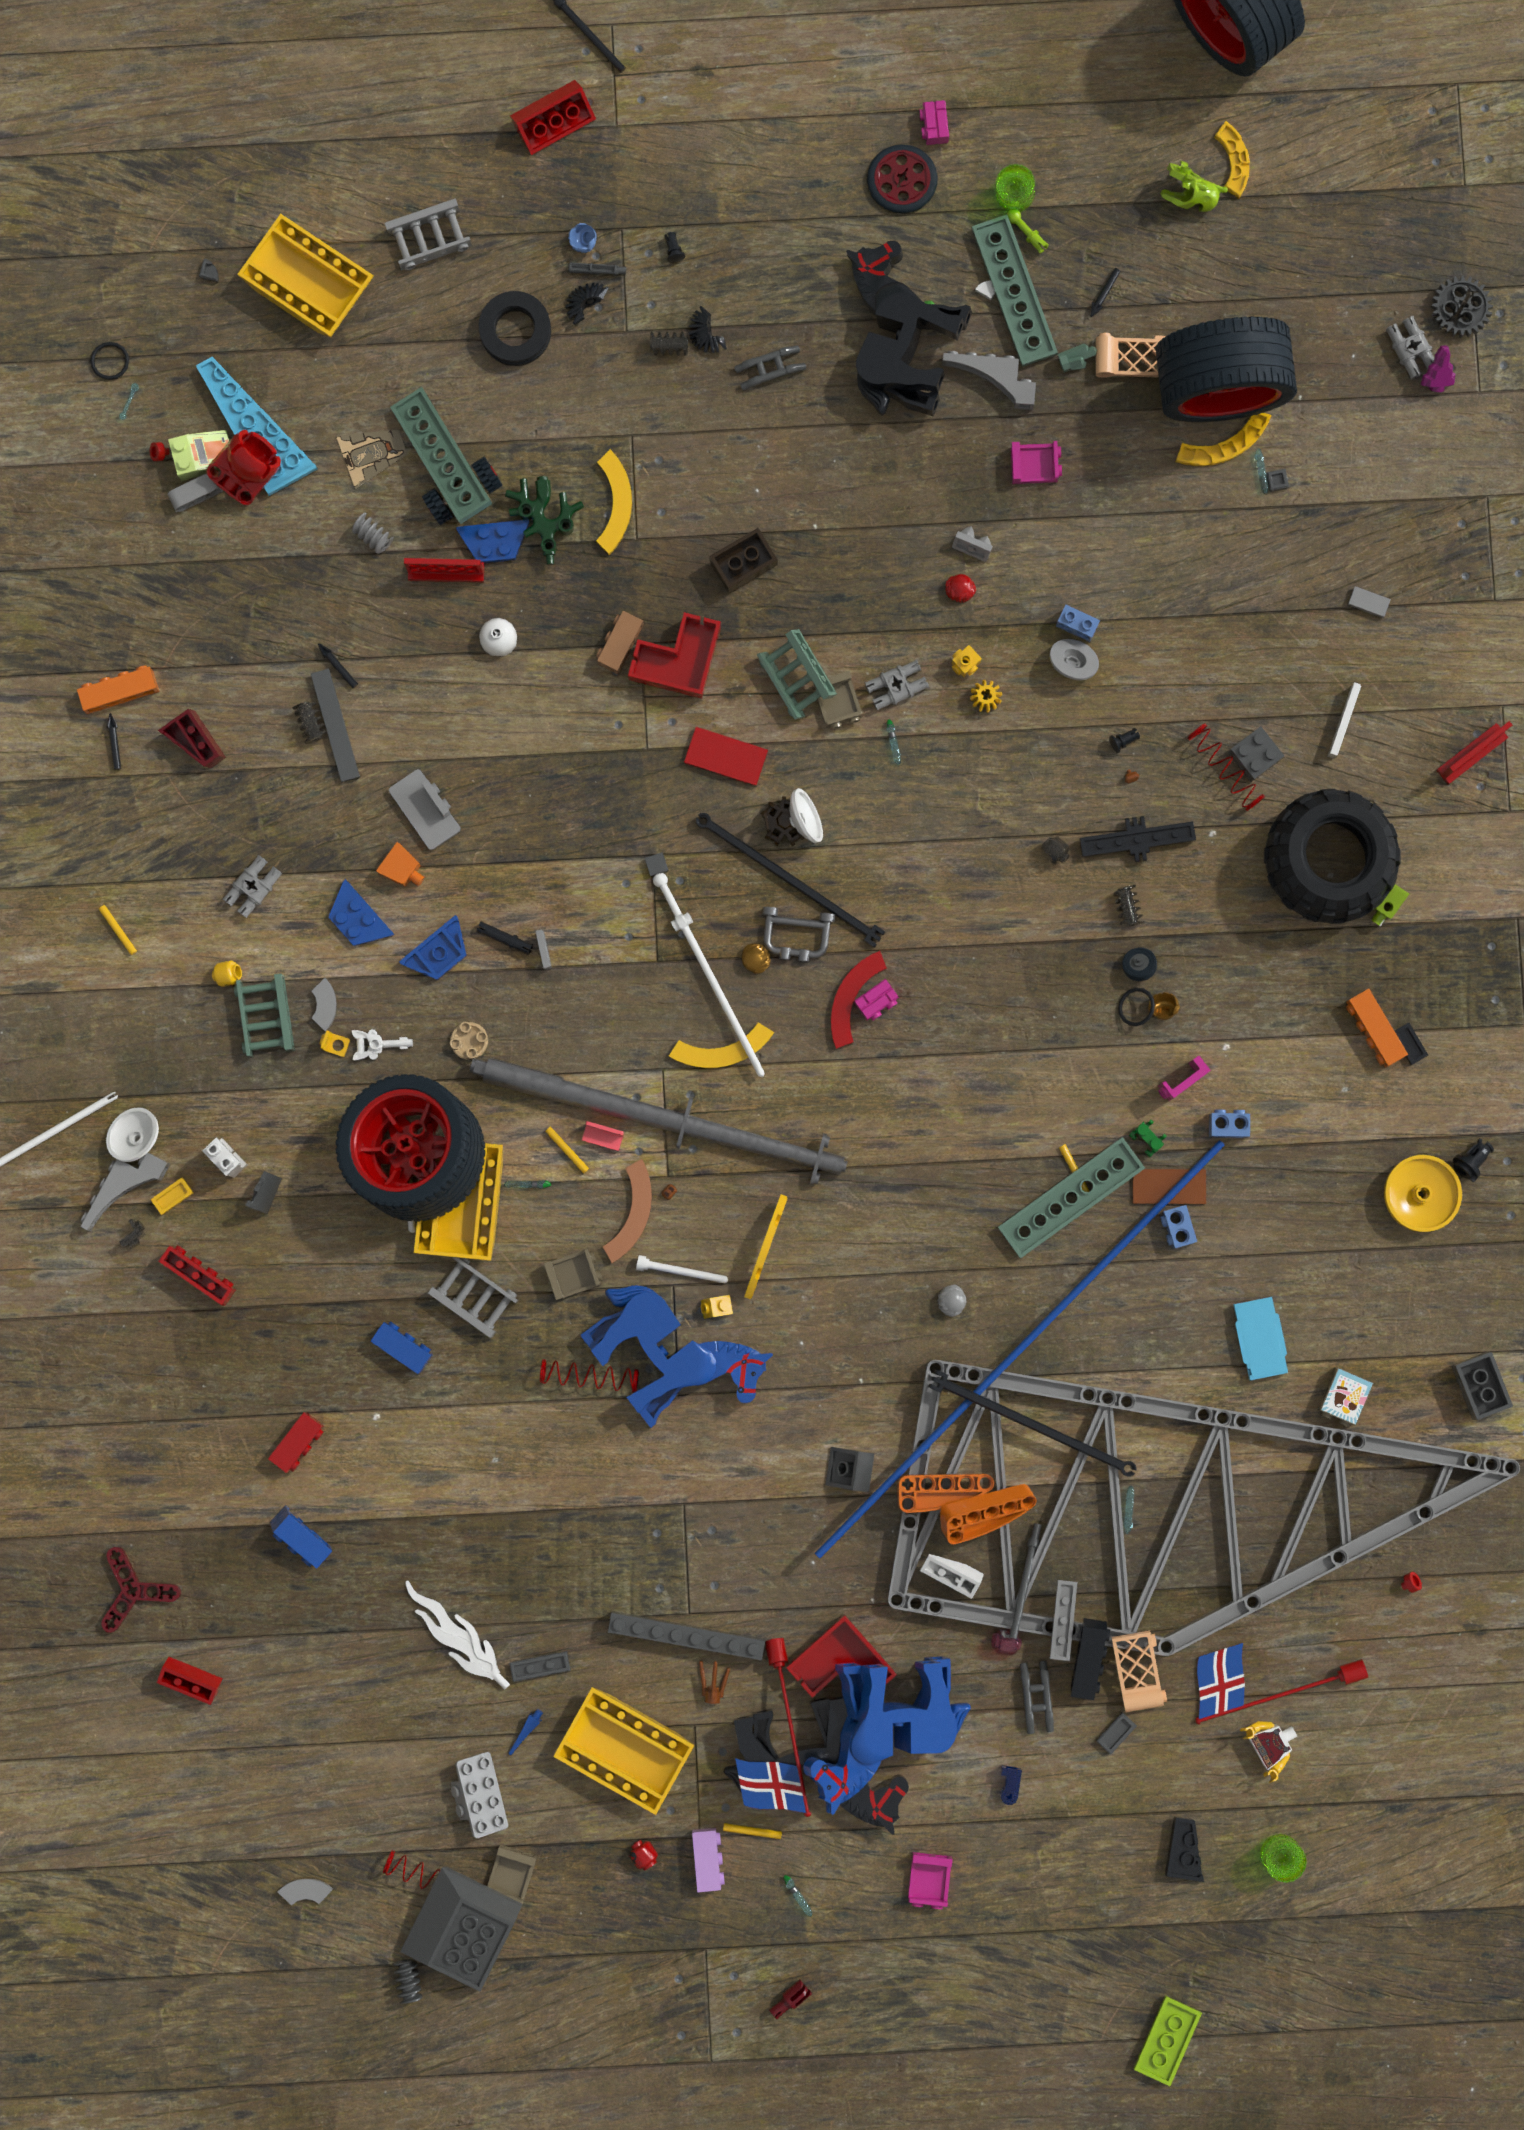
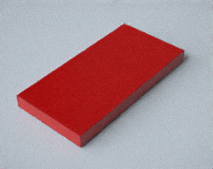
M696 727L684 763L757 786L768 750Z

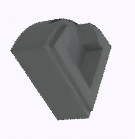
M204 259L199 277L218 283L219 275L216 267L211 261Z

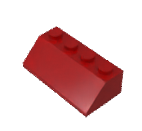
M576 80L510 115L519 136L531 155L596 120L583 88Z

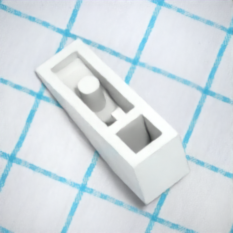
M932 1554L928 1555L920 1570L971 1599L980 1586L984 1575L966 1564Z

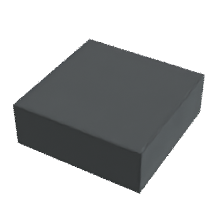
M1286 469L1266 473L1270 492L1289 488Z
M663 852L644 858L650 877L669 871Z

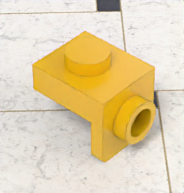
M730 1295L701 1300L703 1318L707 1319L733 1314Z

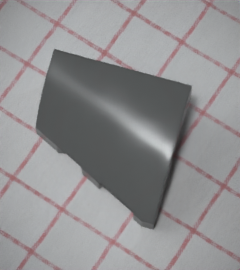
M264 1171L254 1188L252 1200H248L245 1206L268 1214L282 1178Z

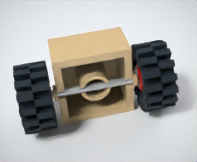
M485 457L471 464L478 476L481 485L483 483L489 494L503 486L495 470ZM462 480L456 481L454 487L461 486ZM435 488L422 496L429 511L439 525L453 518L452 513L447 507L448 503L445 498L442 499ZM465 495L463 497V502L469 501L471 495Z

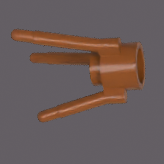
M700 1660L699 1667L702 1696H705L704 1702L719 1704L720 1698L724 1696L730 1668L726 1669L719 1690V1687L716 1686L717 1661H714L712 1684L707 1688L703 1661Z

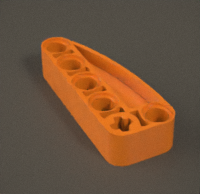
M983 1473L902 1475L897 1481V1504L899 1509L906 1513L940 1510L946 1504L989 1492L994 1487V1480L990 1475ZM966 1477L969 1479L970 1485L967 1488H962L960 1481ZM984 1477H987L989 1480V1485L986 1488L980 1486V1480ZM907 1478L912 1483L911 1486H908L909 1489L902 1486V1482H905ZM925 1478H929L931 1481V1486L928 1489H923L921 1486V1482ZM944 1478L950 1480V1486L946 1489L941 1487V1481ZM905 1498H910L912 1501V1506L909 1509H904L902 1506V1501Z
M1020 1484L949 1503L940 1510L941 1530L950 1544L954 1545L969 1541L992 1532L1022 1516L1035 1506L1037 1500L1028 1485Z

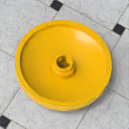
M1416 1155L1402 1160L1391 1170L1384 1186V1200L1390 1215L1398 1224L1415 1232H1431L1443 1228L1454 1219L1461 1206L1462 1187L1457 1174L1446 1162L1430 1155ZM1421 1191L1423 1193V1197L1419 1196L1418 1192Z

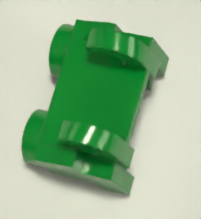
M1152 1119L1146 1124L1143 1121L1129 1134V1137L1135 1140L1137 1138L1135 1134L1137 1133L1150 1146L1152 1150L1149 1151L1147 1149L1145 1151L1149 1158L1164 1145L1162 1140L1167 1137L1164 1133L1158 1138L1149 1129V1126L1154 1123Z

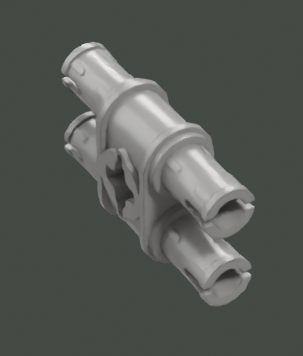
M1410 316L1402 321L1410 335L1408 338H1403L1397 324L1386 328V332L1393 343L1392 349L1395 350L1399 357V363L1405 366L1411 380L1422 374L1414 360L1415 358L1421 357L1427 370L1428 366L1434 362V357L1431 353L1432 346L1428 344L1424 336L1425 333L1419 329L1414 316Z
M917 659L904 666L897 665L892 670L885 673L881 672L879 677L864 682L869 694L882 687L888 690L887 694L872 699L876 710L890 704L897 705L898 702L909 697L913 698L915 693L929 688L925 677L910 684L906 681L907 676L921 671ZM894 680L897 684H900V691L896 686L893 687Z
M260 855L257 856L248 868L243 869V873L235 882L233 881V887L223 898L225 902L233 906L240 895L246 893L247 900L237 910L245 918L248 917L257 905L262 904V900L270 891L272 892V886L282 875L273 866L264 879L259 880L257 874L268 863ZM247 882L254 884L258 890L250 888Z

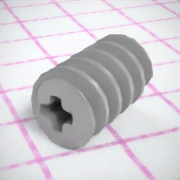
M364 512L355 521L352 532L353 534H358L359 539H364V543L369 544L371 549L375 548V553L380 554L391 545L394 536L388 539L389 532L382 534L384 528L380 527L377 530L378 523L375 522L371 525L372 517L366 520L367 513Z

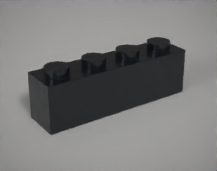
M1083 1618L1070 1687L1071 1697L1094 1700L1095 1693L1099 1694L1100 1682H1098V1677L1103 1675L1104 1665L1101 1662L1102 1658L1105 1659L1107 1654V1647L1104 1646L1105 1641H1109L1110 1629H1107L1106 1621Z

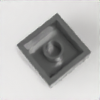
M1261 726L1228 752L1230 756H1233V760L1238 767L1245 771L1244 774L1251 783L1284 757L1283 753Z

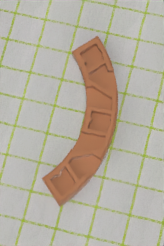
M643 1159L626 1167L632 1186V1206L622 1230L614 1239L603 1246L611 1263L619 1260L635 1245L649 1219L652 1191L650 1177Z

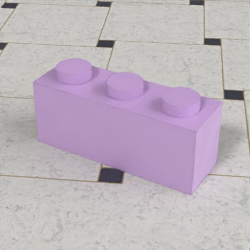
M716 1828L692 1830L697 1892L721 1890V1885L725 1884L724 1872L720 1873L719 1865H723L722 1852L718 1853L717 1846L721 1845L720 1833H716Z

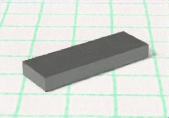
M567 1651L509 1663L513 1682L571 1670Z

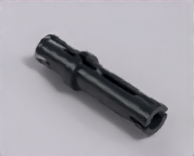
M483 921L479 923L478 926L480 927L477 928V933L509 946L508 948L511 950L516 949L526 955L531 953L529 949L533 948V944L519 939L517 935L512 936L490 926Z

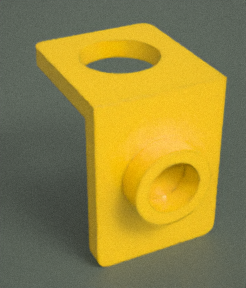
M326 1030L319 1044L323 1051L345 1057L350 1039ZM336 1040H341L344 1043V1047L340 1051H336L333 1048V1043Z

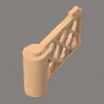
M1100 333L1096 337V376L1102 378L1112 376L1159 377L1158 371L1154 368L1157 360L1151 365L1145 356L1150 351L1156 356L1154 347L1165 336H1154V339L1115 338L1110 336V333ZM1118 343H1125L1130 350L1123 354L1118 349ZM1138 344H1144L1149 350L1142 355L1135 347ZM1131 351L1139 357L1134 364L1126 357ZM1122 360L1130 366L1127 371H1119V363ZM1141 360L1149 367L1145 372H1141L1135 367Z
M1149 1630L1111 1637L1125 1712L1164 1706V1702H1167L1165 1690H1161L1153 1648L1157 1646L1155 1634H1151ZM1147 1637L1148 1644L1144 1649L1135 1644L1139 1638ZM1126 1641L1130 1645L1123 1652L1117 1648L1116 1642ZM1132 1647L1141 1651L1136 1660L1127 1655ZM1144 1654L1152 1660L1148 1667L1139 1663ZM1124 1658L1133 1662L1128 1671L1121 1667V1662ZM1136 1665L1145 1670L1140 1678L1131 1674ZM1147 1673H1150L1155 1677L1156 1683L1146 1684L1142 1680ZM1128 1676L1137 1681L1133 1687L1125 1688L1124 1686Z

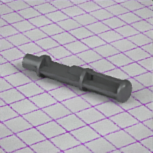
M572 262L568 264L569 273L626 275V267H619L617 264L604 265Z

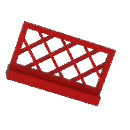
M404 558V565L408 572V581L484 583L485 564L481 560Z
M1508 721L1502 727L1497 723L1494 724L1436 771L1449 785L1509 737L1505 732L1513 726L1512 723Z

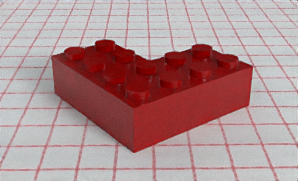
M684 612L675 648L637 639L633 654L634 660L632 659L628 673L629 681L702 699L721 629V621L704 617V625H701V616Z
M845 1614L786 1666L797 1681L801 1678L803 1679L800 1683L812 1698L838 1675L835 1670V1664L855 1663L861 1666L875 1664L888 1667L886 1684L897 1675Z

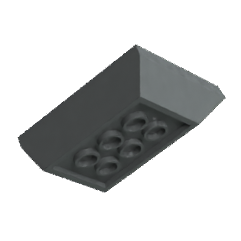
M442 1867L400 1952L471 1988L481 1991L516 1921L522 1903L448 1867Z

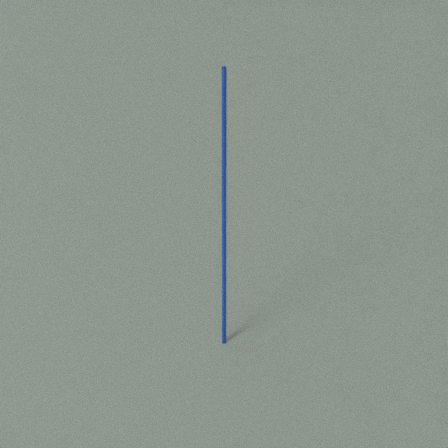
M1219 1140L973 1392L981 1395L1225 1144ZM965 1399L814 1554L820 1559L973 1402Z

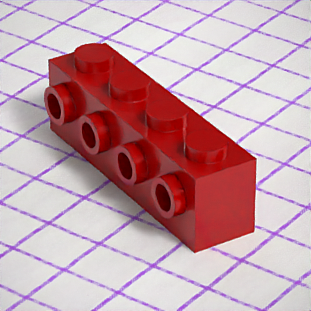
M169 1245L158 1262L220 1305L225 1306L236 1291L232 1287L234 1284L226 1278L222 1280L217 1277L218 1272L208 1267L206 1269L201 1266L202 1261L194 1256L192 1258L188 1257L185 1254L187 1251L179 1245L176 1247Z

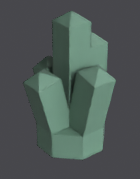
M1084 343L1057 354L1063 372L1085 368L1086 361L1084 359L1096 355L1097 349L1094 346L1088 347Z

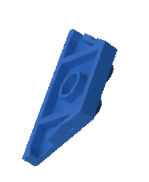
M529 520L456 527L475 560H481L484 563L510 561L517 558L518 550L524 540L523 531L529 527Z
M345 879L329 914V919L351 944L358 946L395 935Z
M456 915L453 916L401 959L399 963L439 980L467 956L458 917Z

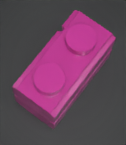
M944 100L924 102L922 109H919L920 121H924V127L921 128L922 139H926V145L948 143L949 130L946 102Z
M884 979L856 999L854 1004L867 1021L869 1019L874 1021L882 1015L881 1011L887 1008L890 1010L897 1005L896 1000L899 997L888 981Z

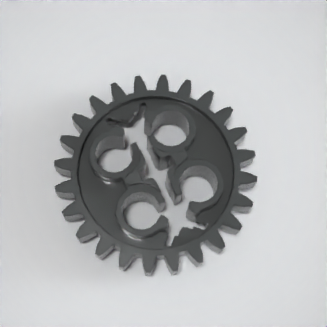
M1455 276L1452 282L1447 279L1445 285L1441 284L1439 286L1440 290L1435 291L1434 294L1436 296H1433L1431 300L1434 304L1430 307L1435 311H1433L1431 316H1437L1434 323L1440 322L1439 329L1445 327V334L1452 331V337L1456 333H1459L1460 338L1463 337L1464 333H1466L1467 337H1470L1471 332L1476 335L1478 328L1483 330L1484 324L1489 322L1487 317H1491L1492 312L1488 310H1491L1493 305L1488 303L1491 302L1492 298L1486 297L1489 290L1483 291L1484 284L1480 287L1478 286L1479 280L1472 283L1471 277L1465 281L1464 276H1462L1458 281ZM1468 289H1470V292H1474V294L1472 297L1468 299L1459 316L1457 317L1458 320L1455 326V324L1453 322H1450L1449 320L1452 316L1456 314L1460 305L1467 296L1466 293ZM1459 291L1463 297H1457L1454 292ZM1471 301H1476L1479 306L1474 307ZM1445 307H1450L1453 313H1448ZM1460 317H1467L1469 319V322L1466 323L1462 321Z

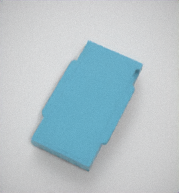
M1272 1297L1233 1304L1237 1320L1235 1322L1236 1331L1249 1380L1288 1373L1285 1360L1287 1355L1280 1318L1275 1313Z

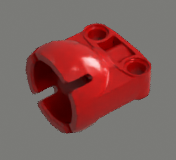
M242 430L235 434L216 458L213 459L207 468V475L232 498L243 505H250L278 472L281 459L279 456H276L277 451L273 445L264 437L255 432L248 433L247 430ZM244 491L249 492L251 496L246 495Z

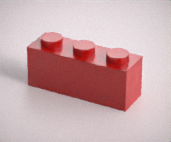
M303 1412L268 1459L285 1473L294 1472L300 1464L298 1461L302 1455L306 1456L312 1449L310 1444L313 1440L317 1441L324 1433L322 1430L324 1425L307 1412Z
M168 1657L162 1666L156 1683L211 1705L218 1693L223 1678Z

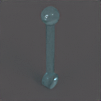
M137 383L131 385L132 391L123 412L119 414V418L122 420L126 419V412L135 392L139 390Z

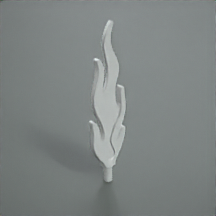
M406 1581V1587L412 1599L432 1611L441 1627L437 1626L426 1612L419 1609L415 1610V1613L422 1616L433 1636L439 1642L465 1653L470 1661L454 1652H449V1655L466 1671L488 1677L491 1680L494 1679L505 1690L510 1684L500 1674L495 1653L487 1640L483 1641L485 1646L484 1652L475 1628L467 1620L456 1614L455 1618L465 1626L466 1630L458 1627L449 1618L439 1602L419 1595L413 1589L410 1582Z

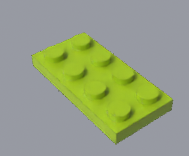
M1165 1995L1133 2069L1171 2086L1202 2012Z

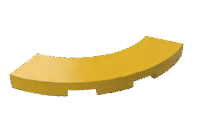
M1225 121L1214 138L1225 148L1230 161V175L1224 187H1227L1228 192L1239 199L1249 178V154L1241 135L1231 124Z

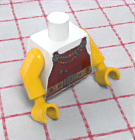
M1257 1721L1248 1727L1241 1728L1240 1731H1246V1737H1243V1739L1250 1740L1263 1766L1267 1770L1270 1769L1263 1776H1271L1269 1783L1276 1781L1279 1773L1284 1769L1290 1758L1292 1749L1288 1741L1297 1737L1293 1727L1291 1726L1281 1731L1277 1724Z

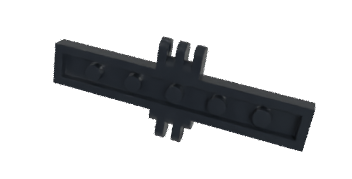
M1140 816V824L1137 823V817H1132L1133 825H1130L1129 818H1125L1126 831L1079 839L1082 858L1129 851L1130 856L1134 855L1135 863L1139 862L1140 854L1142 855V861H1147L1146 854L1150 853L1149 848L1196 841L1193 821L1146 828L1145 818Z

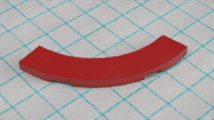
M880 951L869 955L859 962L847 974L837 990L831 1012V1032L836 1049L854 1043L850 1028L852 1005L862 986L874 975L887 969Z

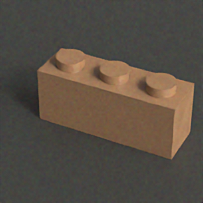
M622 611L621 615L618 614L613 622L615 625L613 631L607 633L605 637L606 644L604 648L599 649L596 655L598 665L616 674H619L644 626L643 620L625 611Z

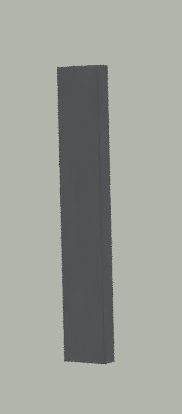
M328 668L311 673L341 782L360 778L330 670Z

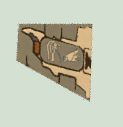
M399 430L336 436L355 489L407 455Z

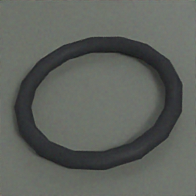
M102 343L92 352L90 359L91 368L102 379H117L128 369V353L118 343ZM105 346H115L122 350L125 355L124 368L116 375H103L95 367V356Z
M1136 987L1129 989L1119 1001L1118 1011L1122 1021L1129 1026L1136 1027L1145 1024L1154 1013V998L1144 988ZM1136 991L1143 992L1150 999V1012L1144 1020L1130 1022L1123 1015V1002L1129 994Z

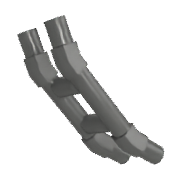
M799 346L784 347L736 365L734 368L737 373L755 366L759 373L758 376L741 383L742 390L744 391L787 374L806 370L805 363L791 364L784 367L781 357L799 353ZM774 360L777 370L766 373L763 363Z
M1047 1661L1039 1662L1042 1684L1030 1685L1027 1663L1020 1664L1027 1734L1035 1733L1033 1712L1045 1711L1046 1731H1054ZM1043 1692L1044 1703L1032 1704L1031 1693Z

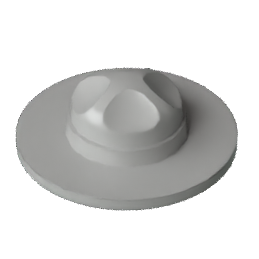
M1074 639L1059 640L1050 650L1049 657L1053 667L1067 678L1086 680L1093 677L1099 668V660L1096 653L1081 641Z

